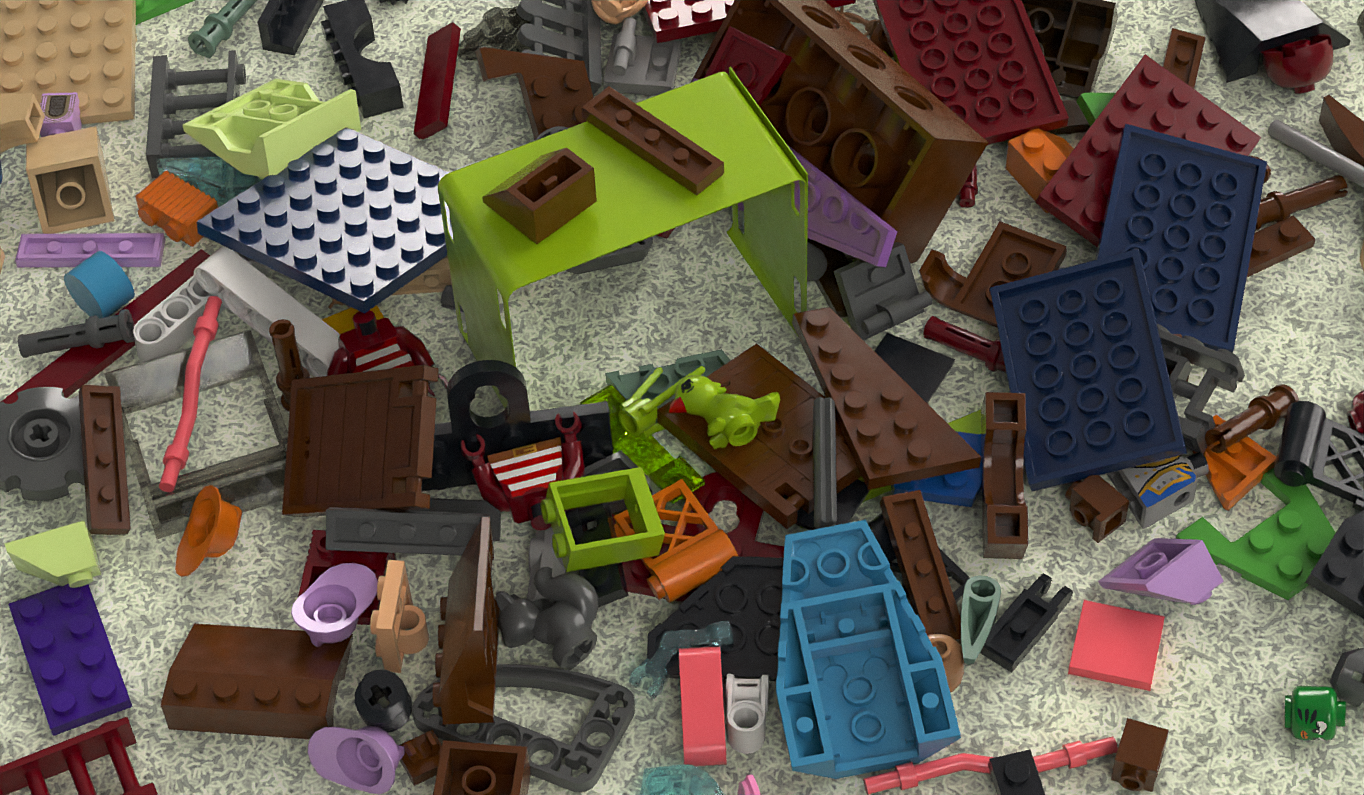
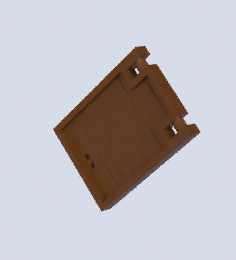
M756 343L707 376L712 382H718L721 384V387L727 389L724 394H738L751 399H757L772 392L779 393L780 403L776 419L769 422H760L757 434L753 440L742 446H733L728 442L725 448L719 447L714 449L709 442L713 436H708L707 434L709 424L705 418L688 413H669L670 404L675 398L657 410L658 423L778 523L788 529L797 523V511L802 508L808 514L814 510L813 406L816 398L822 397L825 399L826 397ZM835 419L836 491L839 493L860 478L861 474Z
M419 365L292 380L282 515L292 517L325 516L326 510L329 507L385 510L429 509L430 494L421 493L422 479L432 478L437 398L428 396L429 383L438 382L439 368Z

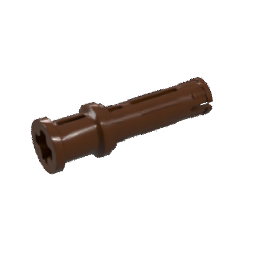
M1338 174L1287 193L1278 191L1268 193L1266 198L1260 200L1255 232L1260 230L1262 225L1274 221L1280 222L1295 212L1347 196V190L1340 191L1341 189L1348 188L1344 177Z
M282 319L271 324L269 333L272 337L279 367L276 384L283 393L281 395V404L285 410L290 412L292 380L310 378V374L301 364L294 325L289 320Z
M1276 385L1270 389L1267 396H1257L1251 400L1248 409L1207 431L1205 435L1207 446L1209 447L1219 441L1220 443L1211 450L1221 453L1258 429L1269 430L1275 427L1281 418H1285L1288 406L1299 401L1298 395L1288 385Z

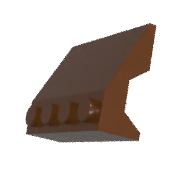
M490 517L481 518L449 579L448 596L441 597L440 599L441 620L445 621V624L438 625L439 649H443V653H436L435 655L436 677L440 678V682H433L434 708L441 707L443 724L494 722L499 645L498 616L500 609L494 599L491 576L494 546Z
M194 623L169 670L161 701V708L169 730L311 739L316 731L324 727H334V704L339 681L345 679L353 634L342 642L324 643L320 647H316L312 644L310 636L306 631Z

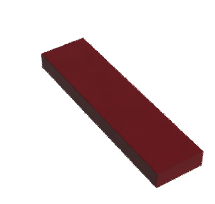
M454 22L429 35L427 39L413 132L419 139H426L445 129L448 125L461 28Z

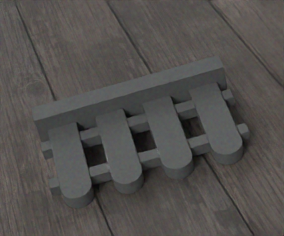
M521 0L516 8L517 14L522 19L531 22V24H523L516 34L521 44L531 47V50L525 49L522 53L548 56L543 54V52H547L566 59L584 61L594 96L602 85L600 17L594 11L591 0H543L561 6L562 9L542 3V0ZM542 26L561 31L563 34L544 29Z

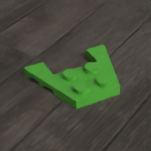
M1272 468L1263 475L1261 483L1286 505L1235 542H1230L1203 517L1178 533L1176 539L1203 540L1216 565L1220 563L1242 574V578L1289 600L1309 586L1305 581L1336 532L1306 484L1297 487L1288 486L1275 476L1274 468Z

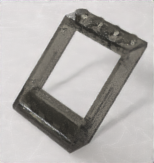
M251 330L210 341L201 368L199 392L257 375L265 396L263 402L279 445L180 475L173 492L162 491L159 488L160 482L151 484L138 440L132 437L126 414L183 397L185 370L192 347L104 373L108 386H120L124 438L156 539L185 531L194 501L205 486L213 485L218 488L221 500L239 507L242 513L283 500L288 431Z

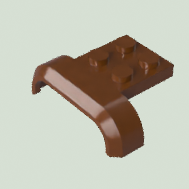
M999 221L967 278L954 271L948 265L943 253L931 249L921 266L919 274L925 290L936 302L953 311L997 327L990 288L1058 270L1067 255V246Z

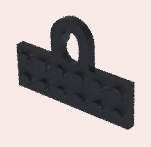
M481 360L467 364L455 372L448 382L447 399L451 422L435 424L432 478L422 479V491L477 485L471 471L474 465L472 461L465 459L461 452L462 440L467 451L474 453L480 449L476 440V434L480 435L485 443L483 455L485 463L489 462L488 455L560 437L561 442L565 443L564 435L559 431L555 423L558 413L562 417L563 428L573 426L575 422L573 411L580 418L581 429L576 434L577 441H581L584 468L602 459H606V457L613 454L608 401L530 411L526 381L523 374L516 367L499 360ZM496 386L499 394L508 401L505 410L491 417L479 416L472 412L470 403L475 398L477 388Z

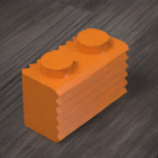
M165 170L135 196L139 208L138 215L145 224L151 227L157 225L164 229L167 236L173 241L179 242L182 240L192 247L204 237L198 234L197 221L218 208L214 197L211 198L204 191L201 192L188 182L185 183L183 179L180 180L178 176L175 177L168 170Z

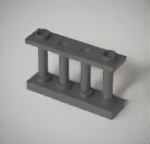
M236 50L229 51L228 68L176 72V69H170L167 55L153 56L146 158L152 178H157L167 169V164H173V160L219 157L202 144L172 146L171 143H168V139H174L175 135L187 134L183 130V124L191 121H173L170 118V114H176V110L215 108L240 97V85L246 84V70L244 64H238ZM227 82V93L175 96L174 93H171L172 90L183 85ZM227 163L229 172H236V168Z
M430 498V508L418 510L329 507L326 510V550L462 556L482 517H490L493 541H500L501 512L485 500Z

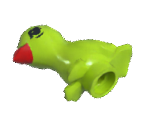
M691 375L683 378L678 383L675 391V400L670 404L669 413H688L705 418L709 424L707 434L708 436H713L709 442L714 449L719 447L725 448L728 442L733 446H742L754 439L760 422H769L776 419L780 395L778 392H772L763 397L751 399L738 394H724L727 389L721 387L720 383L712 382L709 378L702 375Z

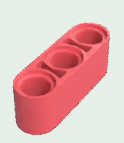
M720 646L680 648L679 669L684 767L727 765Z

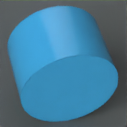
M97 251L64 275V282L76 304L89 316L109 317L135 296L133 286L123 269L112 257L103 251Z

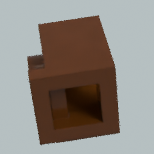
M1099 475L1088 476L1083 481H1075L1065 493V498L1070 501L1069 510L1073 518L1081 526H1088L1093 530L1092 539L1097 543L1126 522L1129 500Z

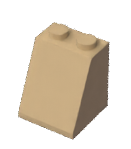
M96 126L40 137L37 143L26 144V171L43 234H54L115 221L105 160Z

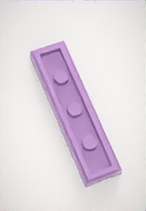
M164 233L21 234L15 262L17 268L76 267L97 251H103L112 257L120 267H161L165 236Z

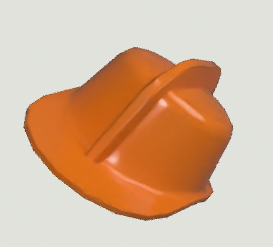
M213 485L205 486L196 497L189 522L179 543L175 570L181 577L189 576L194 572L204 558L224 555L232 548L237 539L242 510L235 505L221 500L218 488Z

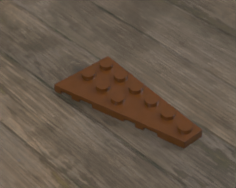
M830 307L793 314V327L825 397H830L835 402V419L868 490L980 468L981 456Z

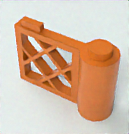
M683 479L652 495L660 520L678 522L674 534L665 533L663 543L670 544L668 551L655 559L651 557L641 559L652 575L647 579V582L653 594L658 600L665 598L668 603L707 583L714 575L722 571L721 567L733 556L739 557L726 533L722 529H718ZM680 495L686 501L682 512L664 510L667 502ZM627 509L614 516L616 537L635 534L634 529H631L628 525L631 523V519ZM687 523L702 524L706 528L705 531L694 537L683 535Z

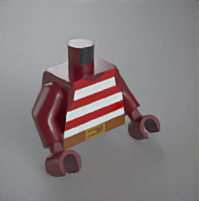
M371 310L365 314L359 311L353 316L355 329L341 333L338 337L339 349L333 354L327 370V376L419 365L433 367L435 363L423 341L404 326L394 327L389 318L376 320L375 313ZM438 373V378L442 380V384L447 390V379ZM429 383L428 393L435 396L434 392L430 389Z
M573 411L575 422L570 428L562 427L560 413L555 418L556 427L564 435L565 443L561 442L560 437L488 455L489 462L485 463L483 458L485 443L480 435L476 434V440L480 449L474 453L467 451L462 440V455L468 461H472L474 465L471 471L483 500L500 512H509L515 523L520 524L530 521L531 526L535 530L549 529L551 524H545L541 512V501L546 499L549 483L580 478L585 473L581 441H577L576 434L581 429V421L578 415Z

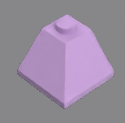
M1154 538L1098 582L1105 589L1196 605L1209 599L1212 595L1211 591L1220 585L1223 579L1203 540Z

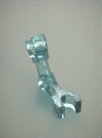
M721 621L709 624L705 629H682L676 632H665L659 643L660 646L652 659L647 658L634 669L629 683L637 688L642 678H653V684L647 691V694L655 699L662 692L667 675L665 667L673 654L675 655L680 648H690L695 645L707 643L713 646L734 643L732 626H730L729 621Z

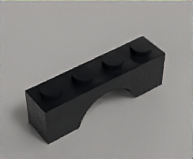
M344 0L323 6L326 20L320 21L324 38L326 41H333V43H329L335 63L341 62L342 64L338 67L343 85L350 84L351 88H348V90H356L357 104L363 118L404 108L400 83L391 62L373 61L360 54L367 45L375 41L372 17L365 1Z

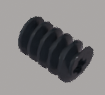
M374 670L365 674L362 681L358 684L354 703L361 718L368 726L380 727L389 733L401 729L408 722L412 713V700L403 681L395 673L388 670ZM382 697H385L390 703L385 708L378 703V700Z

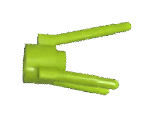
M700 366L685 377L702 375L706 371L705 367ZM657 367L635 393L619 405L621 409L618 413L620 424L631 436L636 437L640 435L642 439H646L656 432L665 430L659 423H656L658 418L657 407L675 395L676 387L681 380L653 400L649 398L641 399L663 373L661 367Z

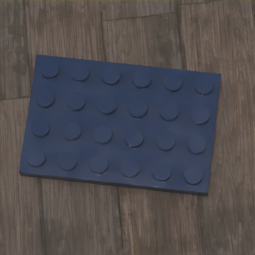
M1125 123L1120 137L1095 260L1139 249L1157 324L1165 327L1171 334H1181L1182 338L1185 335L1194 337L1210 349L1216 351L1218 349H1226L1233 353L1267 161Z
M1139 249L990 288L1010 393H1025L1024 463L1028 484L1032 492L1086 479L1092 475H1102L1187 454Z

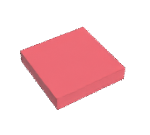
M1084 600L1068 674L1150 691L1165 617Z

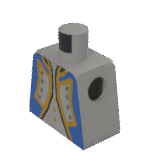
M1198 452L1184 458L1182 455L1110 472L1107 475L1117 491L1129 500V509L1142 529H1145L1193 502L1198 482L1197 478L1208 474L1209 467L1204 455Z

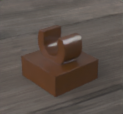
M433 730L400 744L405 750V754L400 759V762L414 786L437 775L442 744Z

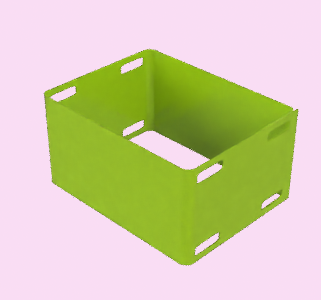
M729 67V75L726 72H718L635 103L724 162V174L698 195L686 189L588 121L452 171L441 178L438 183V194L458 329L477 361L499 360L516 367L508 299L518 288L732 206L733 222L731 228L726 233L796 333L792 324L793 314L798 313L794 306V277L800 283L801 312L807 311L808 173L731 67ZM567 147L594 168L597 202L536 244L483 203L482 197L541 155ZM798 180L800 186V212L795 208L794 199L795 181ZM445 202L450 212L453 239L448 229ZM743 202L744 234L738 224V203ZM497 289L503 300L506 328L501 321ZM460 305L464 311L467 333L463 331ZM492 386L503 407L506 408L508 405L507 399L499 394L496 386Z

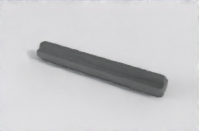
M818 397L815 399L813 406L814 526L817 529L835 526L837 521L835 402L830 397L825 399Z

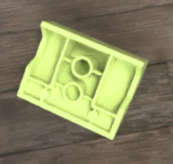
M274 79L183 124V130L189 136L241 173L258 176L260 180L270 175H277L288 167L289 162L299 159L314 146L319 145L346 127L357 132L361 130L356 90L350 89L326 102H322L316 97L308 83Z

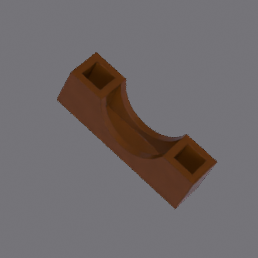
M986 392L981 407L983 558L1023 559L1028 547V506L1025 503L1023 485V459L1026 435L1025 393Z

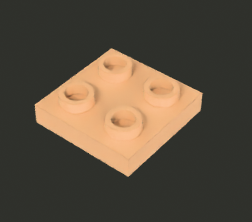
M388 560L385 576H379L377 598L381 601L379 610L372 611L370 629L371 634L377 635L375 652L376 657H382L384 670L401 673L404 654H415L422 651L429 641V633L425 614L420 608L413 606L405 561Z

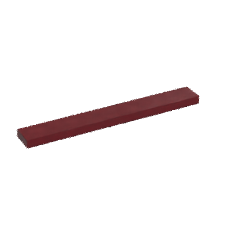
M200 249L125 306L122 310H129L134 326L140 319L194 275L195 268L210 255ZM124 340L105 343L104 347L99 349L92 348L90 345L70 348L1 402L6 404L15 403L18 400V392L36 387L62 388L64 398H68L81 385L86 384L134 347L135 340L130 343H126Z

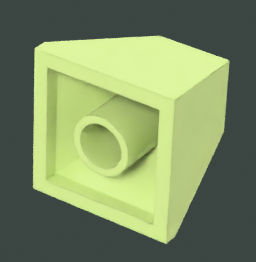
M84 520L4 543L6 551L17 570L60 586L69 584L71 588L81 587L93 582V577L101 575L94 542Z

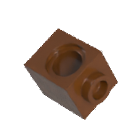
M1127 718L1114 760L1111 780L1119 782L1122 787L1131 791L1147 790L1153 792L1169 730Z

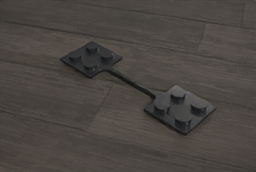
M886 333L875 349V352L927 404L955 363V359L890 333ZM857 479L837 493L836 525L849 523L870 490L867 489L863 481ZM802 508L797 511V523L795 524L808 530L817 529L814 526V510L808 514Z

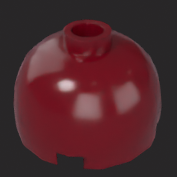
M1318 34L1309 37L1310 40H1298L1262 51L1261 55L1267 76L1274 84L1282 88H1293L1295 94L1315 90L1314 83L1325 79L1333 65L1331 35Z

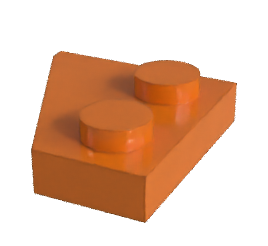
M1218 415L1213 417L1215 427L1226 422ZM1248 436L1221 453L1211 450L1220 443L1217 441L1209 447L1207 446L1203 454L1209 467L1206 477L1221 505L1227 511L1262 480L1263 475L1274 468L1276 456Z

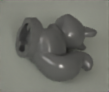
M540 568L534 576V585L544 598L554 601V604L544 611H541L528 599L519 598L515 594L509 595L505 591L497 592L495 599L501 611L498 616V626L506 647L515 648L527 644L535 638L541 643L553 645V660L559 667L569 670L586 659L594 649L597 635L591 628L599 608L598 595L594 587L582 576L566 573L553 578L552 568Z

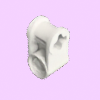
M727 674L726 711L728 742L732 749L739 753H754L764 744L766 712H768L769 675H762L760 679L735 678L733 674Z

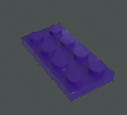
M69 584L59 585L8 604L53 736L133 707L89 584L76 588L69 587Z

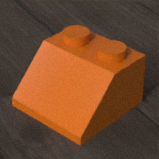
M1039 128L1033 129L1008 141L1006 170L1035 201L1074 148L1060 136Z

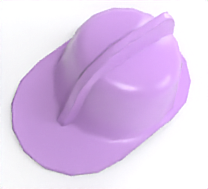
M342 563L329 568L321 574L293 603L291 615L294 622L310 636L314 646L320 647L324 643L342 642L350 637L356 629L359 616L371 605L377 595L378 581L375 573L367 566L361 564Z
M366 726L357 730L324 727L313 734L308 744L310 762L320 776L352 789L379 795L389 791L394 784L395 770L400 759L405 754L403 746L397 745L385 730L376 726Z

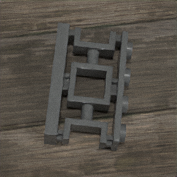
M1157 324L1167 367L1174 369L1170 375L1174 399L1178 395L1190 399L1184 411L1186 418L1179 416L1186 448L1204 454L1207 448L1205 435L1207 431L1215 428L1216 425L1212 415L1202 411L1216 386L1234 393L1237 388L1236 382H1242L1245 377L1244 370L1239 358L1234 353L1226 349H1218V351L1210 349L1194 337L1185 335L1181 338L1171 334L1162 325ZM1190 363L1207 369L1199 386L1186 382L1192 370Z

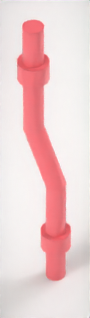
M217 296L208 297L203 315L197 318L193 330L195 340L185 370L182 414L173 443L167 446L163 458L165 468L159 488L164 492L174 491L179 472L185 468L189 457L187 447L197 418L201 368L209 343L215 339L219 327L217 317L222 300Z
M1114 736L1084 744L1079 740L1064 744L1061 750L1034 756L1033 758L1038 773L1067 765L1069 769L1087 765V760L1117 753L1118 747ZM961 753L918 765H913L912 762L895 766L894 771L863 778L867 795L896 787H900L901 790L917 787L920 781L962 770L991 774L988 763L990 758L995 757Z

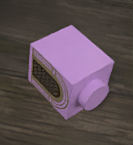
M77 92L42 94L40 107L45 117L40 131L41 137L80 130L82 128Z

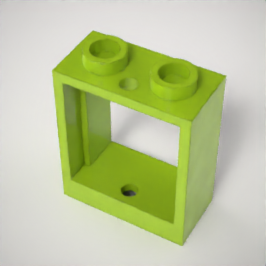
M642 467L551 482L548 486L546 499L541 501L543 520L545 524H551L554 533L552 535L554 554L556 558H562L566 572L658 556L660 553L665 532ZM624 499L635 531L634 535L575 545L564 510Z

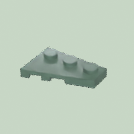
M722 349L677 358L675 364L661 366L663 373L641 399L649 398L653 400L700 366L705 367L706 371L702 376L707 377L731 360ZM653 364L639 366V371L623 375H620L619 371L605 373L606 383L623 403L635 393L656 368H654ZM673 395V396L670 397L668 400H666L665 402H663V403H662L661 405H659L657 408H658V409L661 408V407L664 406L666 403H668L669 401H671L672 399H674V398H675V395Z

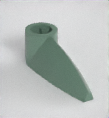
M978 575L971 577L967 580L964 587L960 611L961 647L964 662L968 666L974 664L997 619L1001 586L996 580L988 576Z

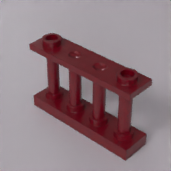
M128 717L105 722L94 730L0 766V795H7L27 786L30 789L31 795H50L45 779L68 770L78 795H97L85 763L109 754L124 791L122 795H158L153 782L144 786H140L126 751V747L137 743Z

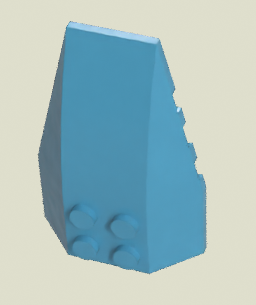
M866 520L785 535L776 695L792 771L839 779L891 769L897 765L909 762L917 764L961 738L942 658L936 647H933L919 616L913 611L907 600L906 592L900 581L896 580L890 569V563Z

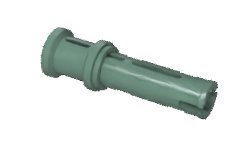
M229 0L218 13L209 14L204 20L203 27L189 35L188 43L191 49L198 55L211 58L215 54L219 43L231 37L232 27L257 0Z

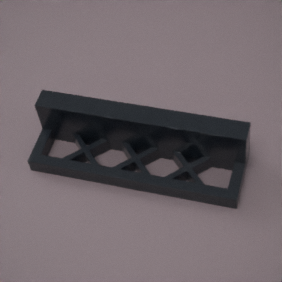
M269 0L257 21L263 50L295 56L324 0Z

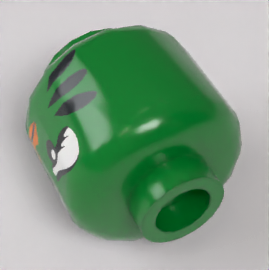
M1300 685L1294 688L1292 695H1285V728L1291 729L1296 739L1329 741L1335 737L1337 727H1345L1346 702L1337 701L1336 691L1332 687Z

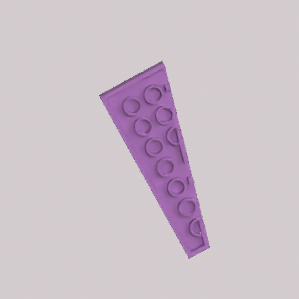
M788 145L808 173V238L875 266L886 268L897 231ZM799 180L795 181L794 192L795 208L798 212H800ZM743 202L738 203V210L744 212Z

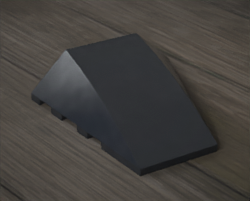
M1195 0L1202 22H1205L1207 25L1209 40L1213 41L1216 48L1215 55L1218 63L1223 66V76L1226 83L1257 74L1260 52L1302 39L1310 40L1309 37L1318 34L1331 35L1333 50L1350 45V39L1300 0Z

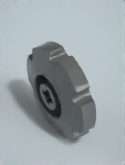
M36 387L18 392V400L15 403L6 404L0 402V489L2 491L9 492L11 489L18 488L21 489L22 498L25 500L47 501L67 496L69 494L68 487L73 483L85 485L79 395L72 399L64 398L62 388Z

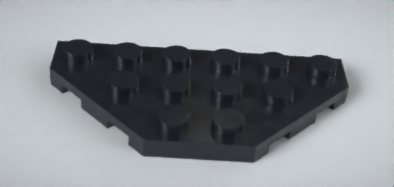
M733 556L721 567L722 571L714 575L705 585L702 584L678 606L679 608L662 624L659 623L648 633L647 678L680 679V648L720 646L722 680L727 679V674H733L735 678L760 679L762 675H769V681H776L784 558Z

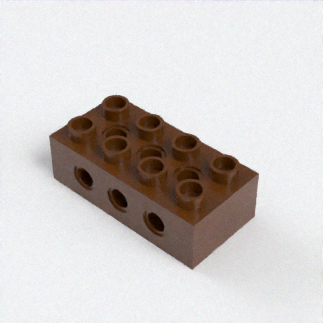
M734 0L693 79L705 77L730 26L792 57L790 64L760 105L761 110L787 145L897 231L894 243L904 244L909 262H917L989 142L824 0Z

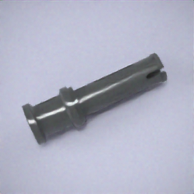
M127 309L121 310L119 315L104 318L94 315L90 316L82 324L26 335L21 334L18 336V347L21 356L27 358L33 355L85 345L99 349L103 348L105 343L124 340L126 343L134 342V321Z

